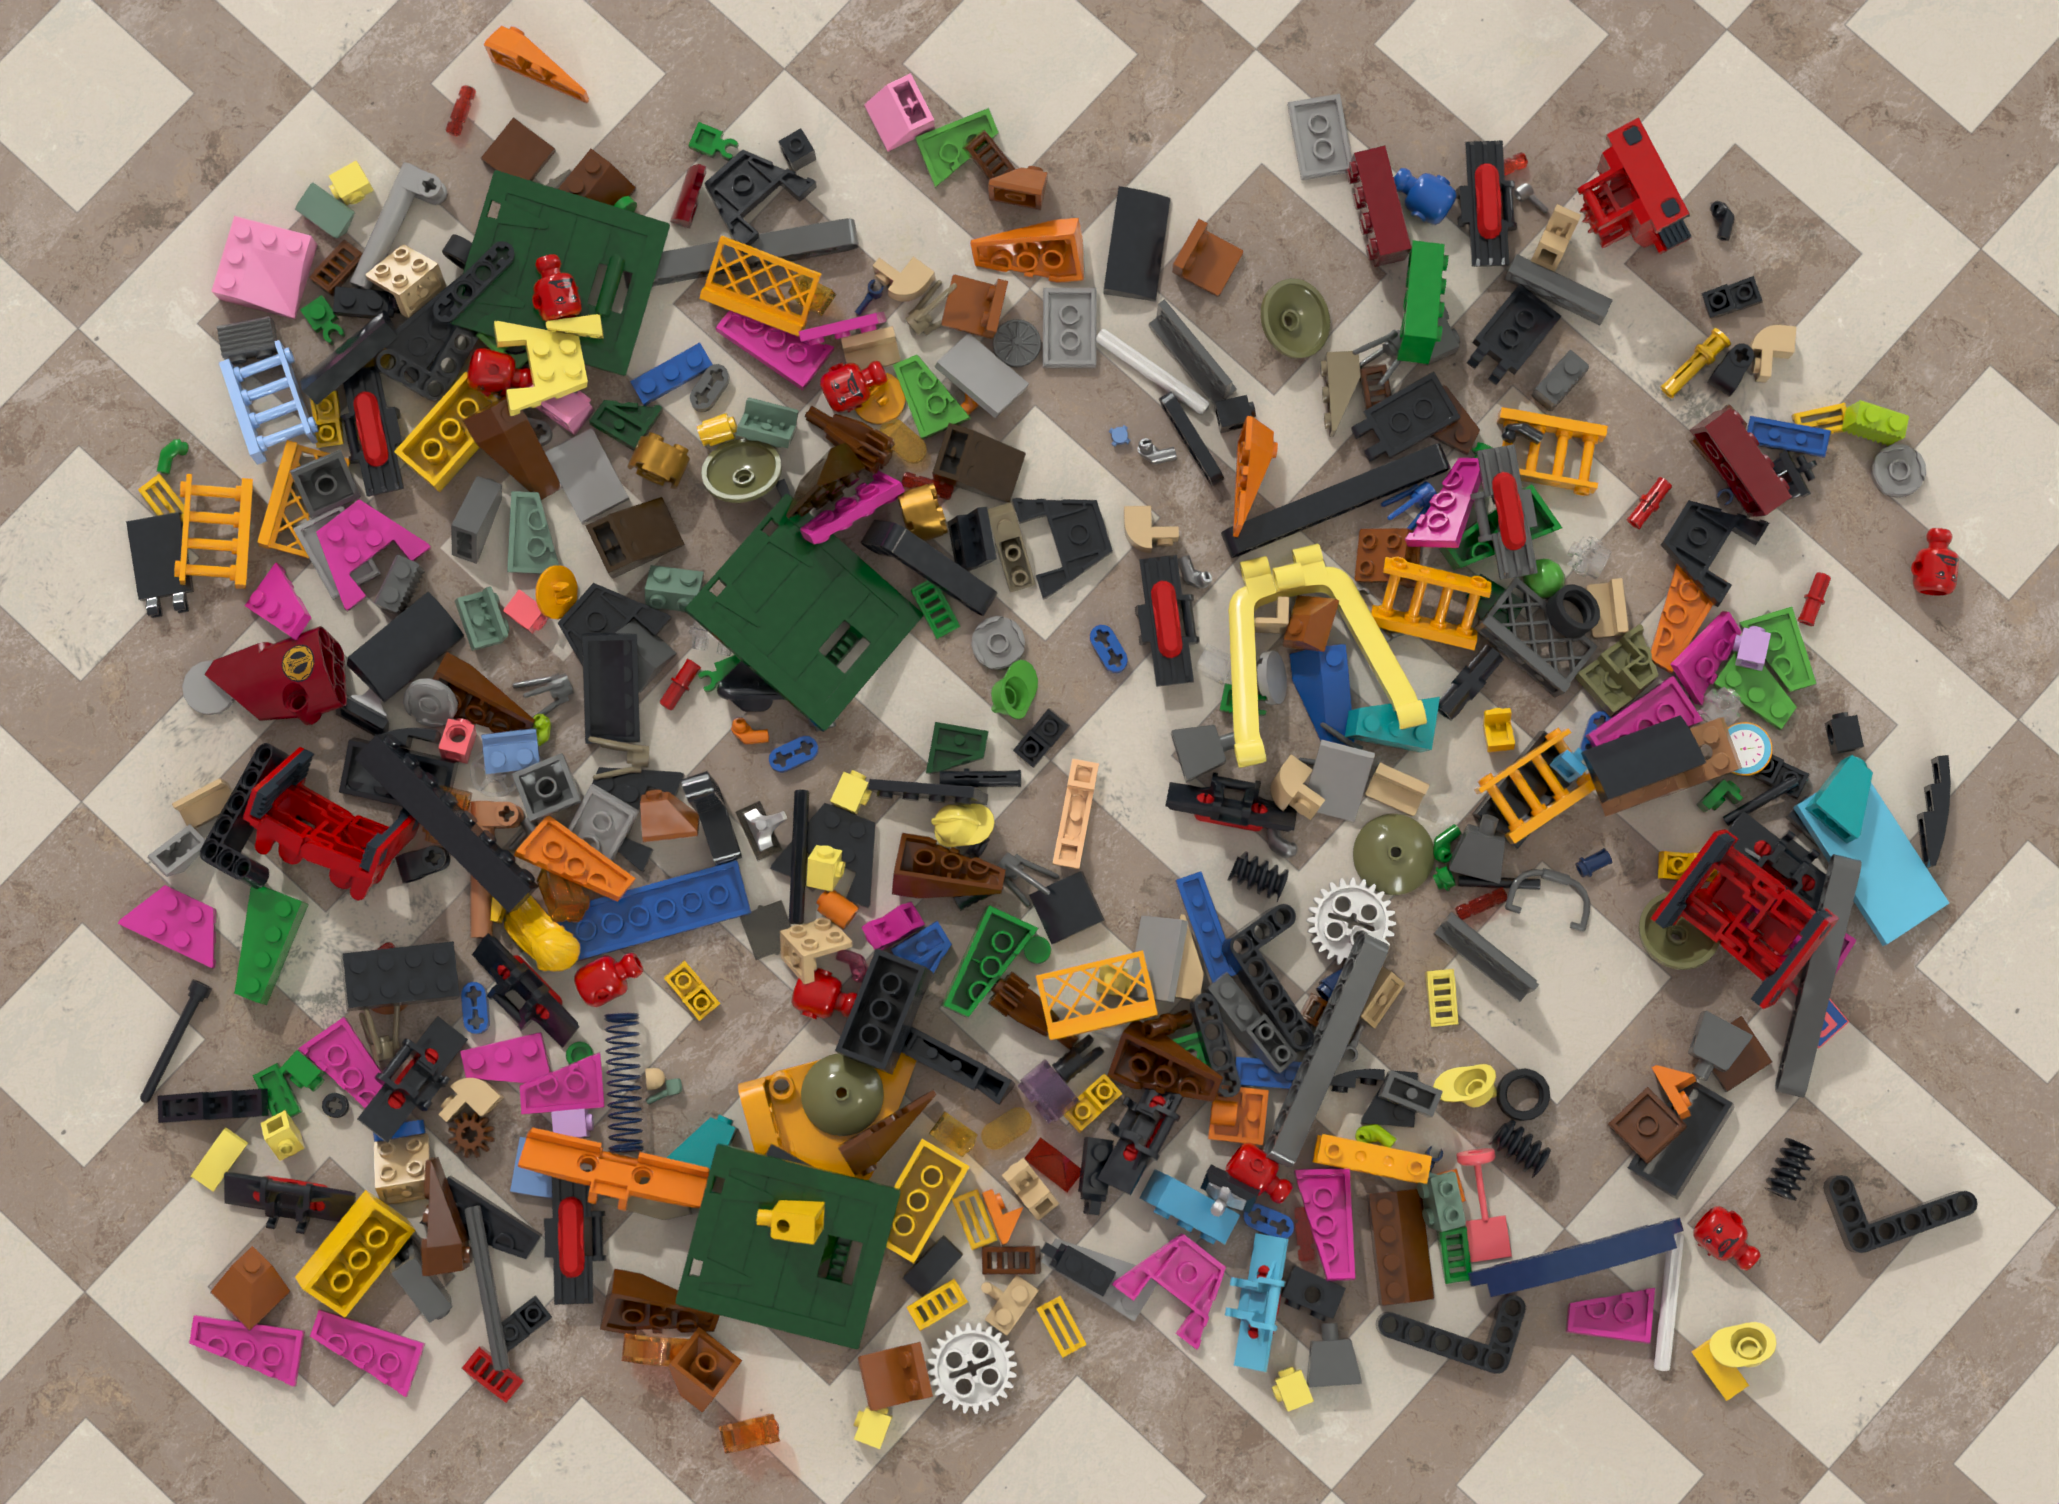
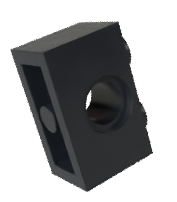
M1293 1265L1281 1296L1286 1298L1284 1304L1300 1310L1301 1305L1311 1309V1316L1325 1322L1326 1317L1334 1318L1346 1288L1331 1281H1326V1279ZM1309 1287H1316L1319 1291V1298L1313 1303H1309L1305 1299V1291Z

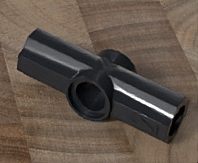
M1486 644L1474 657L1469 666L1466 665L1451 682V687L1439 700L1438 712L1443 717L1452 721L1461 712L1469 700H1473L1487 683L1486 680L1504 660L1500 653Z

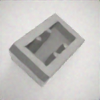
M189 824L149 854L148 859L166 877L183 873L200 855L205 839Z

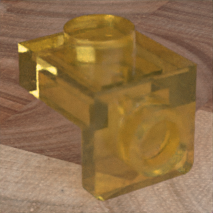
M801 275L798 276L796 281L801 291H804L811 287L813 279ZM819 283L810 311L822 316L836 297V293ZM793 284L788 291L791 296L797 294ZM807 293V294L804 295V297H805L806 300H807V297H808V294H809V293ZM799 297L794 299L799 305L803 306Z
M945 1111L929 1132L931 1136L961 1157L972 1150L975 1145V1139L978 1134Z

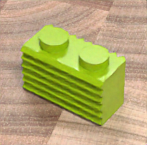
M1859 400V402L1857 401L1847 407L1842 431H1847L1848 434L1852 433L1853 436L1857 434L1858 437L1862 436L1863 439H1871L1872 442H1881L1882 445L1886 444L1888 447L1905 438L1909 416Z

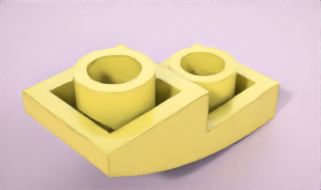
M225 1127L191 1177L214 1192L224 1178L225 1172H228L236 1162L248 1142Z

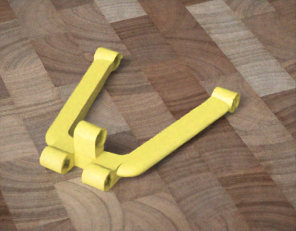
M1318 543L1292 549L1294 563L1273 568L1272 575L1267 556L1240 562L1244 587L1238 589L1233 594L1228 609L1234 750L1239 768L1267 761L1264 745L1259 733L1254 613L1260 606L1274 602L1278 597H1293L1301 594L1322 592L1329 595L1330 598L1338 599L1337 609L1391 702L1393 710L1397 712L1400 729H1407L1427 723L1422 701L1417 699L1415 691L1353 580L1341 569L1325 567Z

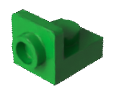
M1723 779L1696 805L1703 812L1710 809L1715 811L1726 800L1723 795L1733 804L1739 803L1743 797L1739 794L1741 790L1735 783L1730 780L1727 782Z

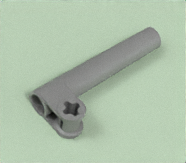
M406 162L402 164L350 284L359 289L371 290L373 283L367 280L366 273L386 258L414 197L433 205L441 204L445 201L448 194L447 188L436 175Z

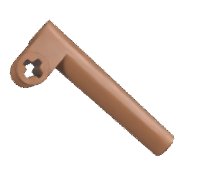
M471 802V814L477 819L476 824L483 831H489L494 837L495 829L517 828L525 818L523 809L511 802ZM510 811L515 813L509 819L505 818V814L510 813ZM472 875L471 938H484L488 933L492 936L493 921H491L490 917L492 895Z

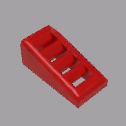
M480 1346L461 1369L507 1403L524 1380L508 1368L501 1370L504 1375L496 1385L491 1383L500 1371L493 1369L487 1378L483 1376V1373L493 1363L491 1353L483 1346ZM483 1357L486 1361L477 1371L474 1367ZM508 1378H511L513 1382L503 1393L500 1388Z

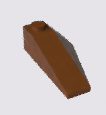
M448 652L445 654L432 679L445 684L455 694L458 707L453 719H466L474 726L488 727L493 733L531 728L535 719L471 664Z
M1139 1020L1131 1022L1122 1032L1107 1077L1133 1089L1140 1090L1143 1087L1154 1089L1157 1093L1172 1092L1186 1098L1214 1102L1223 1080L1220 1074L1165 1034L1147 1038L1142 1033L1141 1027L1143 1022Z
M934 1089L838 1146L839 1151L855 1175L861 1173L864 1177L877 1169L875 1163L882 1159L937 1095Z
M432 1157L425 1162L424 1196L425 1199H429V1205L426 1206L425 1213H423V1223L428 1227L426 1239H422L421 1244L422 1276L463 1271L470 1267V1263L473 1261L469 1238L439 1157Z
M614 1268L607 1290L600 1330L621 1334H636L637 1330H652L653 1334L662 1333L663 1329H677L681 1333L695 1332L700 1327L705 1332H714L720 1315L677 1305L675 1302L678 1293L677 1289L642 1273Z

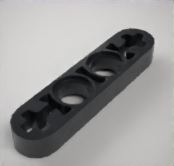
M504 241L495 243L436 301L433 306V313L439 323L451 324L512 264L515 253L511 244ZM497 249L502 251L505 249L509 250L507 252L508 259L501 258L496 263V266L500 267L498 270H495L492 263L486 260L490 257L493 262L498 256ZM481 266H486L491 270L490 278L484 281L479 280L475 274L476 270ZM462 285H467L472 289L471 297L465 300L460 299L456 293L457 289ZM452 295L454 300L462 306L458 309L455 304L450 309L452 314L450 317L446 315L440 317L441 311L439 307H448L452 303L448 297Z
M1170 391L1160 397L1159 401L1209 484L1214 486L1223 481L1224 476L1175 395Z
M1197 994L1191 999L1190 1010L1206 1065L1215 1072L1229 1069V1073L1220 1074L1223 1077L1221 1084H1224L1226 1079V1081L1232 1082V1086L1229 1087L1228 1092L1227 1089H1222L1220 1085L1217 1095L1223 1098L1233 1097L1240 1091L1241 1083L1218 1003L1212 994ZM1202 1000L1209 1003V1006L1205 1008L1206 1013L1204 1009L1199 1010L1198 1004H1201ZM1206 1014L1207 1016L1213 1015L1214 1018L1213 1020H1205L1203 1022L1201 1018L1206 1017ZM1209 1024H1213L1218 1030L1217 1037L1213 1040L1208 1039L1205 1035V1029ZM1218 1050L1224 1053L1226 1059L1225 1063L1220 1067L1213 1062V1054Z

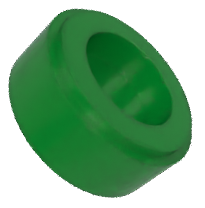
M625 196L619 199L614 206L635 212L637 203L630 196Z
M1041 936L1030 938L1024 946L1025 957L1034 964L1044 963L1051 954L1050 943Z
M575 1042L568 1047L566 1060L568 1064H572L593 1055L594 1051L585 1042Z

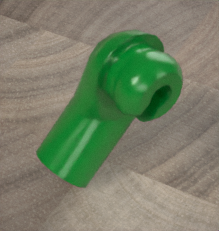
M173 439L162 448L156 471L162 474H170L173 458L177 454L180 456L186 455L189 449L188 443L181 442V439Z
M1455 824L1451 825L1434 839L1433 855L1439 862L1447 863L1451 860V842L1462 835L1460 829Z

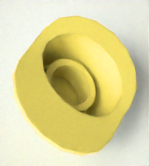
M949 804L942 807L935 818L931 819L935 827V837L945 847L979 844L990 836L995 823L990 809L982 804Z
M1487 1064L1457 1067L1442 1073L1435 1080L1433 1087L1443 1091L1440 1100L1444 1102L1461 1101L1470 1107H1480L1490 1101L1491 1098L1497 1096L1494 1086L1496 1072L1492 1066Z
M1749 1322L1720 1329L1714 1333L1709 1343L1710 1352L1715 1360L1728 1367H1756L1773 1355L1777 1345L1776 1336L1773 1331L1766 1325L1758 1322Z

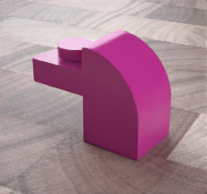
M911 901L897 906L883 917L872 920L861 928L865 933L866 940L873 946L874 950L876 948L884 950L908 937L924 926L925 923Z

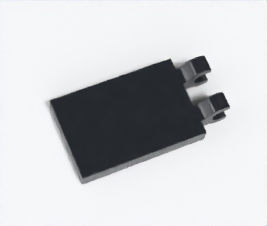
M1519 284L1473 340L1472 343L1478 348L1470 356L1467 364L1476 369L1484 357L1489 355L1499 363L1488 378L1494 385H1497L1507 371H1510L1513 375L1518 372L1562 316Z
M1433 371L1363 411L1367 419L1352 426L1351 431L1356 439L1372 429L1374 430L1380 442L1364 450L1366 457L1371 462L1385 452L1391 459L1460 420L1461 417Z
M180 512L126 521L138 600H147V615L151 616V618L163 616L160 598L173 596L174 611H178V613L189 612L186 593L194 592L192 575H186L185 585H180L179 577H174L175 561H181L183 522ZM187 554V564H190L189 556Z

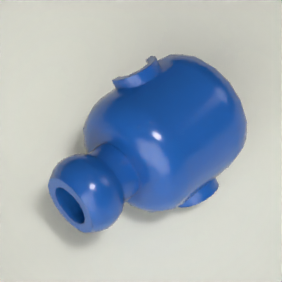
M1400 168L1394 177L1397 192H1403L1407 195L1405 199L1406 208L1412 212V216L1419 217L1422 222L1426 221L1431 225L1441 223L1456 200V191L1450 186V182L1441 175L1434 176L1430 173H1424L1417 179L1412 176L1411 171L1407 168Z

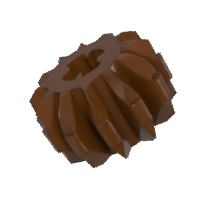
M464 1112L462 1116L464 1122L454 1118L453 1122L458 1128L448 1129L449 1133L456 1134V1137L450 1138L448 1142L449 1144L458 1142L459 1144L454 1148V1152L459 1153L464 1149V1158H469L471 1152H473L475 1158H479L481 1156L480 1148L485 1152L490 1151L489 1146L485 1142H495L494 1137L487 1136V1133L493 1132L495 1127L488 1126L485 1128V1125L490 1120L488 1117H484L479 1121L480 1115L477 1112L473 1113L472 1119L468 1112ZM469 1128L477 1131L478 1136L474 1137L476 1139L474 1142L471 1139H466V1133H470L468 1131Z

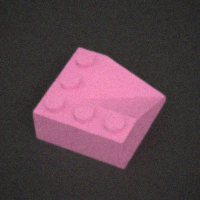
M234 216L212 293L222 301L296 319L318 244L310 235Z

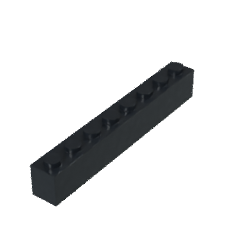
M386 733L376 735L355 759L509 913L517 910L539 887L535 882L533 874L526 869H522L515 862L516 858L506 849L502 850L495 843L497 840L494 835L487 830L483 831L476 824L477 819L468 811H463L457 805L458 800L455 796L447 791L444 792L438 786L439 781L429 772L425 773L418 766L420 764L419 761L412 754H406L399 747L400 742L393 735Z

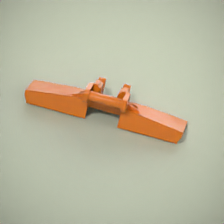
M533 1127L528 1131L518 1167L590 1186L588 1203L596 1204L598 1194L619 1199L618 1210L626 1211L630 1196L700 1209L710 1172L708 1167L639 1152L637 1159L603 1151L602 1143ZM587 1163L591 1165L592 1171H583L580 1168L581 1164ZM642 1177L650 1179L646 1184H639Z

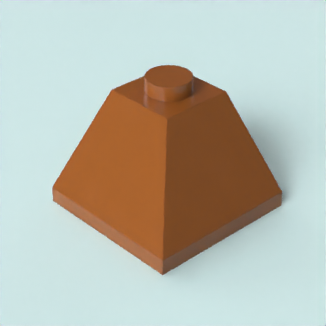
M1028 166V168L1021 167L992 178L988 184L989 200L1041 210L1047 184V172H1043V169L1040 167Z
M1297 595L1285 633L1283 646L1286 648L1324 652L1339 600Z
M650 790L641 796L640 809L643 842L698 836L700 824L698 813L673 794L662 792V790Z
M252 1246L228 1269L210 1293L250 1331L290 1293V1289L273 1265Z
M698 1327L668 1368L680 1396L703 1413L742 1360Z

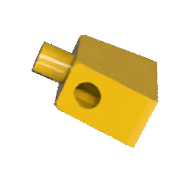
M781 1200L773 1210H758L757 1226L771 1227V1238L814 1244L824 1229L825 1202Z

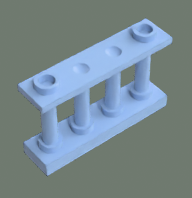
M280 340L274 342L278 351L277 355L245 367H234L229 359L219 362L249 455L257 465L267 462L264 452L268 450V447L305 433L312 444L318 442L315 432L319 431L314 417H309L291 365V363L295 362L293 354L289 347L284 348ZM282 364L286 377L247 391V389L243 390L241 382L245 381L244 378ZM290 387L294 400L255 414V412L251 413L249 405L252 404V401ZM298 410L302 423L266 437L258 435L256 428H259L260 424Z

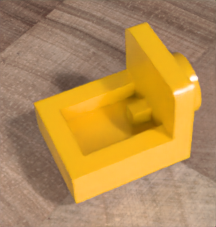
M1493 708L1484 711L1482 727L1487 752L1515 749L1511 725L1512 712L1510 708Z

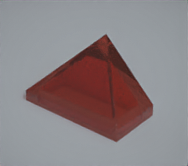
M1041 1137L1024 1158L1067 1193L1080 1177L1081 1168Z

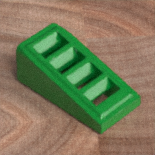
M928 580L911 589V594L936 639L960 627L941 589ZM932 588L934 589L935 592L933 594L921 599V594L931 590ZM939 598L940 602L928 609L926 608V604ZM942 608L945 609L946 612L933 619L931 618V614ZM948 617L950 618L951 622L937 629L935 624Z
M1466 1225L1443 1232L1437 1231L1444 1283L1469 1281L1467 1273L1472 1272ZM1459 1234V1237L1446 1238L1447 1235ZM1461 1245V1248L1447 1250V1246ZM1462 1256L1463 1258L1462 1260L1455 1261L1448 1260L1449 1257ZM1464 1266L1465 1271L1450 1273L1449 1268Z

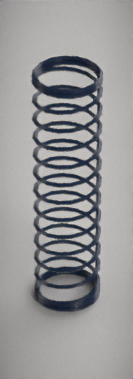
M638 1013L604 1015V1020L607 1022L626 1023L609 1026L604 1029L609 1033L625 1034L605 1039L610 1044L624 1045L608 1048L605 1050L606 1053L625 1055L608 1059L606 1063L615 1066H629L611 1069L606 1072L610 1076L628 1077L611 1080L606 1083L612 1087L628 1088L608 1092L606 1095L609 1097L627 1098V1100L611 1102L607 1106L616 1109H632L610 1113L607 1116L611 1119L633 1120L614 1123L608 1126L612 1130L632 1131L610 1135L608 1137L610 1140L632 1143L610 1146L608 1152L643 1151L644 1146L642 1145L630 1146L642 1144L643 1140L613 1138L643 1132L642 1129L613 1127L638 1123L643 1120L642 1118L613 1116L641 1111L642 1108L614 1106V1104L639 1101L642 1097L612 1095L614 1093L639 1090L642 1087L610 1084L641 1078L640 1075L611 1073L641 1067L639 1064L611 1062L640 1057L641 1055L638 1053L611 1052V1050L637 1047L640 1043L609 1041L617 1038L638 1036L639 1032L613 1031L609 1029L638 1025V1021L621 1020H635L640 1017Z

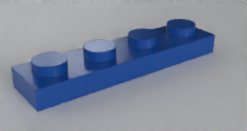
M1202 871L1175 880L1211 982L1213 983L1226 972L1231 977L1235 976L1236 973L1222 953V944L1226 938Z

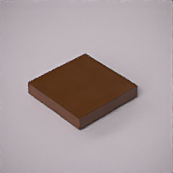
M513 117L483 154L481 160L494 170L532 181L553 156L556 149Z
M1742 1016L1732 1021L1731 1024L1753 1035L1752 1039L1727 1071L1721 1072L1715 1068L1712 1070V1073L1725 1092L1730 1091L1773 1062Z
M1649 1087L1645 1088L1608 1123V1126L1647 1165L1687 1128V1125Z

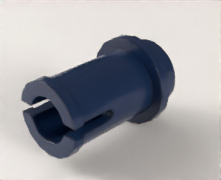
M1603 848L1585 859L1580 857L1579 862L1575 863L1581 877H1591L1593 872L1613 862L1609 852Z

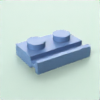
M536 728L481 735L486 774L518 771L540 762Z

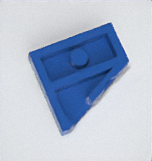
M935 921L892 947L891 951L895 956L925 966L934 973L952 944L939 922Z

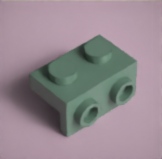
M749 397L746 400L744 414L737 426L736 435L745 437L750 441L757 440L771 444L774 447L788 449L796 433L799 411Z
M650 565L645 586V605L656 609L685 612V607L702 589L704 572Z
M491 586L485 587L482 592L462 596L455 600L472 651L501 644L508 637L509 625L507 620L502 618L499 609L500 599L497 593L493 592Z
M1450 1171L1437 1175L1429 1172L1427 1184L1417 1183L1418 1194L1423 1199L1424 1209L1422 1214L1425 1223L1429 1228L1440 1232L1466 1225L1456 1173Z

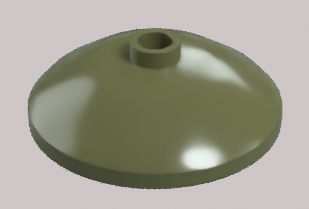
M1296 278L1279 281L1267 291L1262 301L1260 313L1262 328L1270 344L1281 354L1295 359L1306 358L1317 353L1325 344L1330 331L1329 310L1320 292L1310 283Z
M737 439L722 444L709 454L702 466L701 476L706 490L715 498L730 503H743L758 499L773 489L780 479L782 463L778 452L770 444L757 440Z
M1386 814L1374 818L1361 829L1353 846V862L1361 880H1366L1368 887L1375 884V891L1379 893L1384 891L1386 895H1402L1415 890L1428 878L1434 864V846L1429 833L1419 822L1401 814ZM1392 848H1398L1400 850L1399 857H1393L1391 855Z
M1669 892L1656 896L1645 906L1639 919V937L1647 953L1660 964L1679 970L1693 969L1709 961L1717 951L1720 941L1716 943L1682 916L1676 925L1664 929L1660 927L1651 917ZM1672 934L1678 935L1680 940H1674Z
M839 1053L826 1056L815 1063L806 1074L801 1089L803 1109L809 1120L823 1132L835 1136L853 1135L869 1127L880 1113L884 1098L882 1081L875 1068L842 1056ZM838 1089H846L847 1095L844 1098L837 1097L836 1092Z

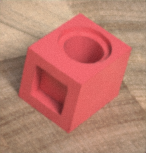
M520 589L503 610L507 616L532 634L535 630H541L548 620L539 610L537 602Z
M457 718L456 720L448 719L439 745L441 758L468 764L477 736L475 726L470 721L462 718ZM457 735L465 736L462 742L455 743L452 741Z

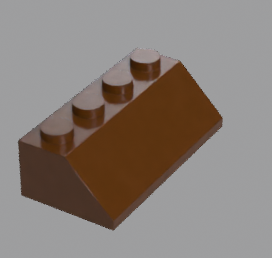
M590 148L558 189L614 206L622 197L631 196L636 187L614 165Z
M1417 1189L1366 1194L1379 1305L1403 1304L1434 1299L1426 1224L1422 1214L1424 1209L1423 1199L1419 1196Z

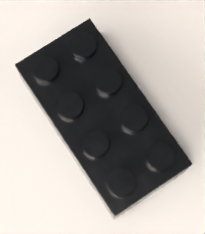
M454 941L342 953L341 963L347 1012L364 1010L365 1008L375 1009L455 1000L460 996Z
M876 948L835 1052L892 1075L933 972L925 966Z

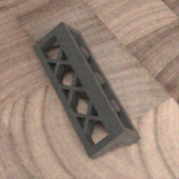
M1516 254L1504 280L1516 286L1522 285L1531 293L1599 326L1605 319L1613 301Z

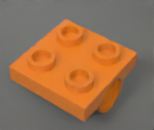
M1221 1085L1222 1089H1227L1229 1092L1230 1086ZM1240 1087V1091L1233 1097L1223 1098L1217 1095L1211 1104L1208 1139L1263 1145L1269 1090Z

